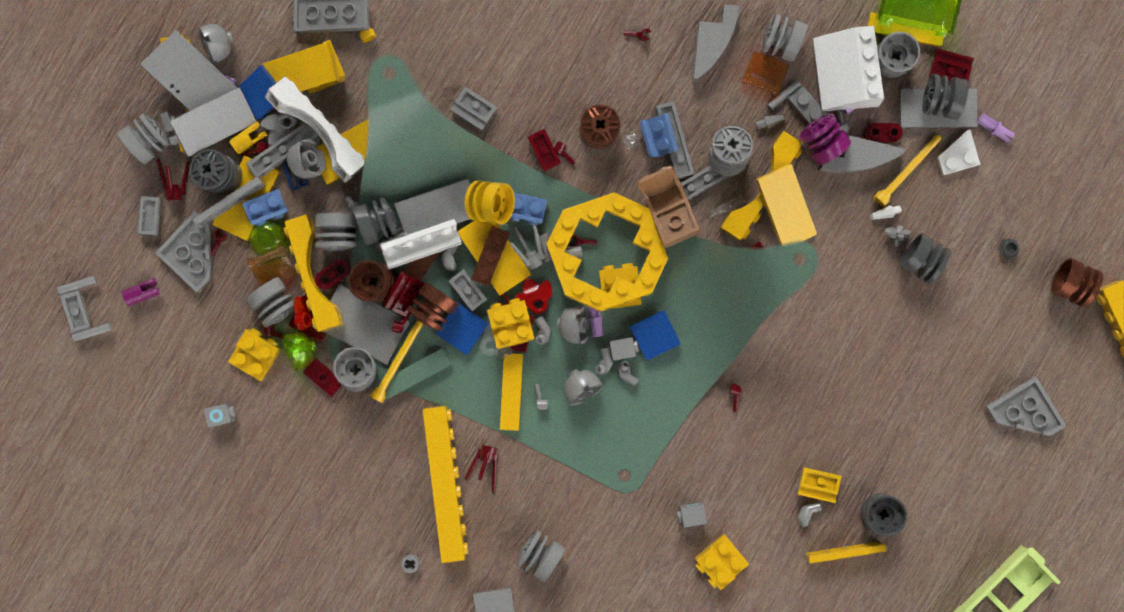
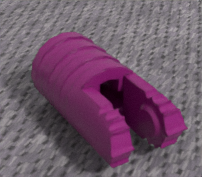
M156 278L123 290L122 296L127 306H132L159 295V289H150L157 285Z

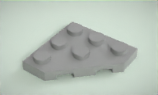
M194 211L155 254L194 291L199 293L212 279L211 225L208 223L202 228L196 226L192 219L199 214Z
M1032 377L985 406L994 422L1047 436H1051L1066 427V424L1037 377Z

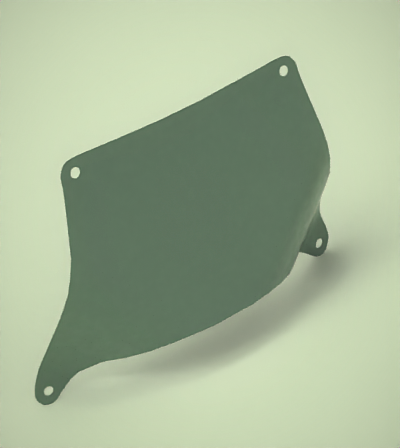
M393 55L382 56L371 65L367 86L369 114L368 147L361 180L359 206L366 204L369 210L372 211L374 210L373 201L376 200L380 208L382 207L380 198L385 197L393 209L398 223L397 229L402 227L394 203L468 179L469 184L474 181L506 183L512 187L513 192L547 199L543 223H538V226H536L538 235L549 232V235H551L564 209L597 198L523 164L447 119L424 98L405 63L399 57ZM387 67L393 68L396 72V76L391 80L383 76V70ZM605 212L598 228L580 220L573 235H577L585 240H597V245H580L583 257L579 258L582 261L574 277L601 289L599 271L603 270V266L614 265V269L622 268V264L633 263V266H637L639 276L650 253L633 244L640 227L609 212ZM469 219L457 223V232L473 222V220ZM520 219L519 222L509 220L505 224H498L502 230L510 233L509 242H513L524 256L527 253L514 230L515 226L520 231L530 251L536 250L538 252L534 244L536 242L533 231L534 225L527 224V220ZM356 223V238H354L356 248H352L349 263L351 269L357 263L364 260L386 264L383 254L377 251L375 244L366 245L358 223ZM382 232L378 233L379 239L384 236ZM697 236L690 237L665 248L668 260L652 294L641 297L642 305L614 308L600 312L601 316H603L602 325L605 335L592 337L590 323V330L586 329L585 335L589 336L585 344L568 342L562 337L560 330L557 329V320L565 309L571 306L586 305L564 295L553 261L545 262L543 258L544 263L532 270H530L529 266L527 267L531 273L527 278L534 280L539 285L549 280L552 286V296L547 300L548 307L546 311L541 314H535L530 308H527L528 315L535 316L532 327L535 339L529 341L526 353L505 348L497 350L487 310L490 309L491 305L498 302L505 304L507 299L501 295L499 296L491 283L487 287L473 281L487 300L471 312L489 324L469 354H464L435 334L437 332L436 329L429 328L423 324L396 373L443 348L452 365L404 390L405 392L440 406L447 405L448 409L501 432L609 488L623 493H631L643 484L647 474L690 412L719 376L735 360L759 326L779 305L804 286L814 275L818 268V255L812 245L803 241L762 249L727 246ZM571 238L567 247H573L570 244H577L578 239ZM461 240V245H458L453 254L457 268L452 272L444 268L441 259L443 251H441L422 281L434 286L455 302L470 310L449 282L451 278L463 269L471 278L477 262ZM797 253H802L806 257V263L802 266L794 263L793 259ZM409 263L393 268L397 277L401 271H405ZM347 276L346 279H345L344 286H345L346 288L350 289V288H349V285H348V276ZM525 279L502 295L508 296L510 300L516 299L515 295L524 293L523 284ZM419 294L417 299L423 302L424 298ZM536 301L534 305L536 308H541L542 303ZM374 302V303H376V304H378V305L384 307V306L382 305V303ZM415 303L412 305L416 309L419 308V306ZM386 308V309H388L389 311H391V312H393V313H395V314H397V315L403 317V315H401V314H399V313H397V312H394V311H392V310L389 309V308ZM665 310L681 345L647 361L638 345L639 352L635 353L636 357L613 361V366L605 375H598L595 372V367L602 360L600 349L609 348L611 341L633 338V341H636L630 326ZM443 312L442 315L446 318L448 313ZM412 313L407 319L410 321V324L392 355L389 365L387 366L373 358L377 369L376 380H383L417 321ZM543 316L551 328L549 341L544 345L536 343L539 327L535 320ZM439 319L437 321V323L442 325V321H440ZM330 336L328 352L332 360L335 361L341 352V346L345 343ZM504 353L523 354L519 431L500 430ZM627 360L630 363L631 374L639 379L634 387L619 378L618 364L620 361ZM358 367L355 368V372H361ZM576 369L578 371L589 370L595 373L602 383V389L590 399L588 397L582 399L583 403L571 406L564 394V384L569 378L568 374ZM535 384H539L542 400H548L547 410H539L537 408ZM626 469L630 472L631 476L628 481H621L619 479L618 473L620 470Z

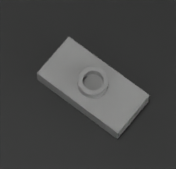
M141 196L137 234L159 235L162 198Z

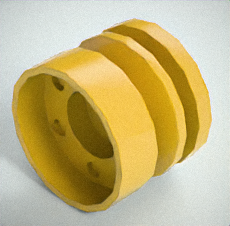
M474 181L468 187L465 195V211L467 216L473 221L505 224L511 218L515 207V196L512 187L506 183Z

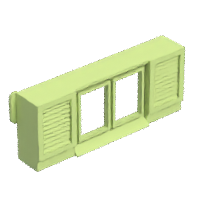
M1020 546L954 612H973L972 609L985 596L1002 612H1023L1052 582L1059 585L1061 581L1044 565V558L1034 548ZM1004 577L1023 594L1010 609L991 592Z

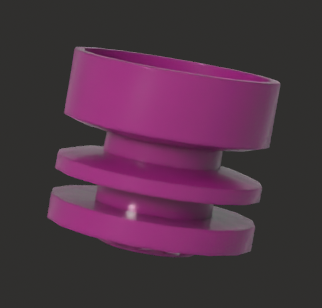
M827 114L818 118L803 129L799 135V139L804 143V146L807 149H811L810 155L818 165L834 160L851 145V140L845 131L839 130L840 124L836 122L833 114Z

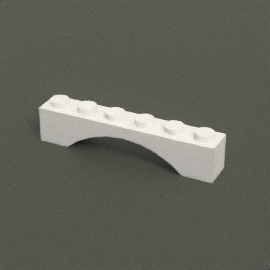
M284 77L268 90L265 98L278 112L299 118L317 132L328 149L332 169L345 183L362 170L365 162L363 156L351 147L350 142L337 132L336 127L324 118L322 112L311 104L309 98L297 89L294 82Z

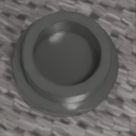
M1005 239L999 246L1001 255L1006 258L1015 257L1019 252V244L1013 239Z

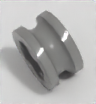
M413 554L405 556L401 563L402 569L407 573L415 572L420 564L419 559ZM407 559L409 561H415V563L413 564L415 566L414 568L411 566H406V564L408 563L406 562Z

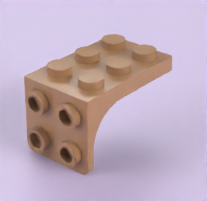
M672 166L663 167L651 175L643 176L636 182L647 202L665 248L701 233L683 186Z

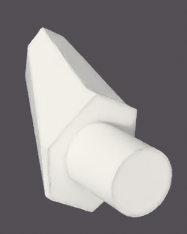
M889 205L870 214L869 217L871 220L892 218L895 214L901 213L902 209L899 205L895 207Z

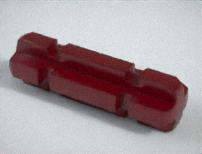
M292 318L289 327L298 329L294 324V318ZM312 326L305 330L298 329V332L309 338H314L313 340L321 343L325 338L324 333L316 331L317 329Z

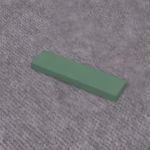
M441 348L395 373L385 390L386 398L384 401L452 365L444 349ZM381 381L375 384V386L379 387Z

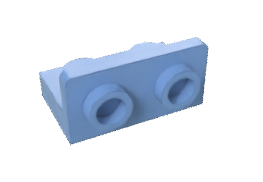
M668 113L649 120L640 121L641 133L644 136L646 151L650 158L661 157L678 151Z
M279 189L242 202L250 224H255L256 227L266 224L267 219H280L285 216L284 213L288 212Z
M514 192L515 207L509 220L519 222L520 219L527 220V224L538 226V223H543L548 200Z

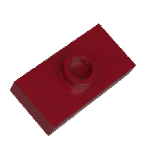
M314 358L303 371L307 377L331 397L342 386L334 372L317 358Z

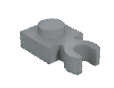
M169 112L160 114L171 145L179 146L178 138L169 123L176 116Z

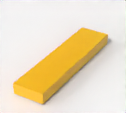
M873 12L869 14L867 26H874L875 34L888 36L894 32H906L911 34L920 44L939 48L942 46L946 29L945 27Z
M504 353L500 430L519 431L523 354Z
M881 541L807 552L805 555L806 560L811 564L885 552L886 546Z

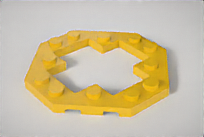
M611 193L564 209L546 244L564 295L599 312L652 294L668 260L650 209L617 193ZM605 212H609L639 226L640 228L633 244L650 252L635 284L617 276L609 293L575 278L574 276L582 260L565 252L579 221H584L598 228Z

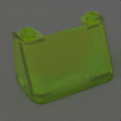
M878 0L876 20H879L878 24L890 26V23L936 31V36L946 37L947 34L953 35L962 0Z

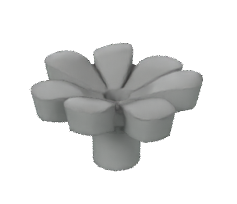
M898 225L896 229L894 227L885 229V234L893 238V245L899 246L901 240L909 238L911 234L910 230H903L901 225Z

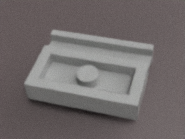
M467 87L463 88L454 105L450 108V111L481 131L484 130V127L497 110L496 106Z

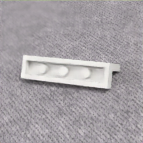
M453 219L381 244V250L388 269H392L461 245V239L457 232L456 221Z

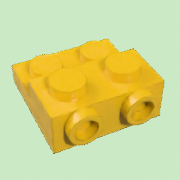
M633 263L622 264V268L614 269V265L603 266V270L599 271L601 290L609 293L617 276L635 284L638 278L637 266H633ZM641 297L609 309L642 305Z
M520 298L512 299L508 305L502 306L501 303L491 305L490 309L487 310L497 350L535 339L525 300L520 301Z
M255 328L251 330L245 329L228 362L257 380L263 381L282 348L272 338L267 340L262 337V332Z
M725 534L721 535L695 557L698 562L695 566L702 574L704 572L708 574L710 578L707 580L714 589L718 586L720 590L733 581L735 576L749 565Z

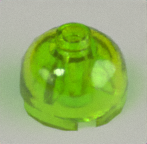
M266 220L263 225H255L251 229L249 244L252 250L259 256L275 258L287 249L288 238L285 235L284 226L279 222Z
M290 332L282 335L287 358L294 362L290 364L293 370L298 371L309 366L314 359V351L317 350L315 341L313 339L310 340L302 332Z

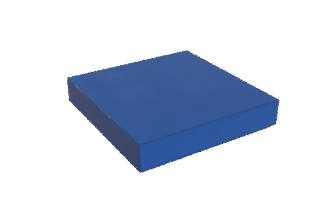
M260 65L238 86L252 113L258 120H261L274 108L265 96L268 90L277 83L264 65Z
M458 303L459 305L452 315L448 314L446 317L448 322L442 323L443 329L441 331L437 330L435 334L468 355L489 323Z
M665 310L630 326L646 361L681 345Z

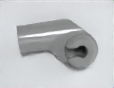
M458 246L444 250L441 255L443 266L448 271L452 272L457 268L453 254Z
M543 316L535 320L539 327L536 337L538 345L546 344L551 334V328Z
M610 347L600 349L602 360L595 367V372L598 375H605L613 366Z
M627 360L619 362V378L634 387L639 379L631 374L630 363Z
M819 502L801 508L798 522L802 527L810 524L813 513L822 511Z

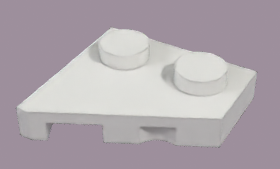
M971 130L965 131L937 157L942 176L980 165Z

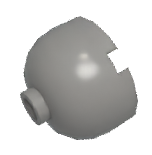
M207 24L198 27L203 47L210 53L207 54L210 62L215 64L226 59L231 52V43H234L231 33H226L224 28L218 24Z
M303 139L294 144L287 154V163L290 170L302 179L315 178L321 175V172L326 168V160L322 150L318 151L315 147L317 144L310 139Z
M571 306L565 309L557 320V329L560 330L562 337L570 343L585 344L589 335L585 334L586 329L590 330V320H588L590 315L589 310L585 309L586 306Z
M576 369L568 374L569 378L564 384V394L571 406L583 403L582 399L586 397L590 399L602 389V383L599 378L589 370L578 371Z

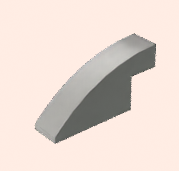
M724 4L721 13V23L699 21L697 25L692 82H697L724 52L735 29L739 6Z
M849 135L851 145L841 154V157L819 165L818 171L855 173L870 170L905 153V149Z

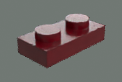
M545 129L527 137L544 172L561 164Z

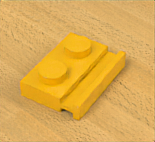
M803 467L797 494L836 503V496L838 495L842 476Z

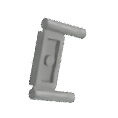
M798 80L768 104L770 110L773 111L785 99H788L808 124L827 115L825 111L821 110V106L805 87L801 86Z
M95 275L57 287L74 342L112 330L110 323L91 329L90 317L79 288L97 283Z

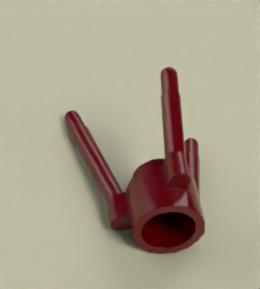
M157 158L156 161L166 200H182V195H186L185 188L190 162H186L182 185L179 188V184H172L169 165L166 166V182L161 161Z
M482 445L481 449L478 448L477 455L467 471L465 480H468L479 458L483 463L478 479L482 480L487 462L491 463L493 460L492 492H495L497 459L499 455L496 453L497 448Z

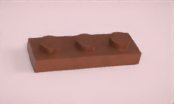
M492 226L471 277L472 281L489 287L509 238V232Z

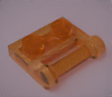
M754 51L741 83L745 85L748 83L777 97L789 65ZM755 73L776 83L773 86L750 75Z
M284 245L261 256L246 259L260 287L274 278L279 277L282 280L297 274L296 268ZM277 257H281L280 259L274 260L272 262L266 263L258 267V265L261 263L267 262Z

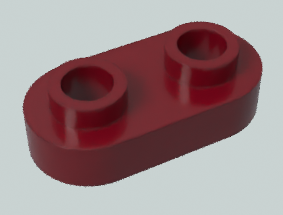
M871 123L863 131L864 139L878 143H895L903 135L901 126L896 123ZM872 129L877 131L876 136L872 135ZM891 129L896 131L895 136L891 134Z
M343 259L332 262L317 273L315 277L316 285L321 289L327 290L338 284L350 274L351 266L349 262ZM341 265L345 267V270L342 273H340L338 270L339 266ZM326 276L329 278L327 284L323 282V278Z

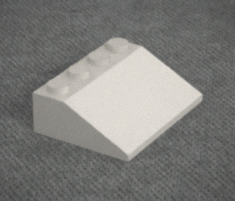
M874 26L854 27L813 38L821 110L833 111L879 107L884 99Z

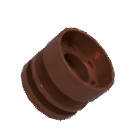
M607 105L591 106L581 117L579 129L581 138L591 148H608L618 138L621 126L620 118L616 111ZM597 122H598L599 124L603 122V123H604V126H603L604 129H602V128L597 129V128H596V127H597Z
M1068 258L1061 264L1052 280L1051 293L1062 299L1069 297L1071 303H1076L1077 306L1085 308L1096 297L1102 285L1103 273L1100 270H1094L1091 266L1085 267L1082 262L1074 258Z
M364 260L357 263L351 269L348 276V285L351 293L356 298L362 301L383 303L398 277L393 268L388 269L387 264Z
M425 282L419 291V294L424 298L423 302L413 299V302L419 308L416 309L409 305L407 310L413 314L414 318L427 327L441 331L443 327L437 323L438 319L447 323V319L442 315L443 312L452 315L459 304L434 286Z

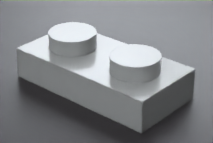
M464 269L449 280L471 311L487 300Z

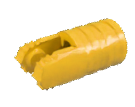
M258 121L229 140L238 154H241L267 136L266 132H261L253 139L250 137L249 133L255 131L260 126Z

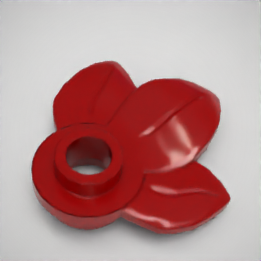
M526 278L523 284L524 293L515 295V298H520V301L525 300L527 308H530L535 314H541L546 311L548 307L547 300L552 296L551 283L549 280H546L539 285L534 280ZM536 301H540L542 303L541 308L535 307L534 304Z
M303 295L300 298L296 296L293 303L295 312L294 324L299 330H305L313 325L312 318L314 317L306 304V300H308L307 295Z

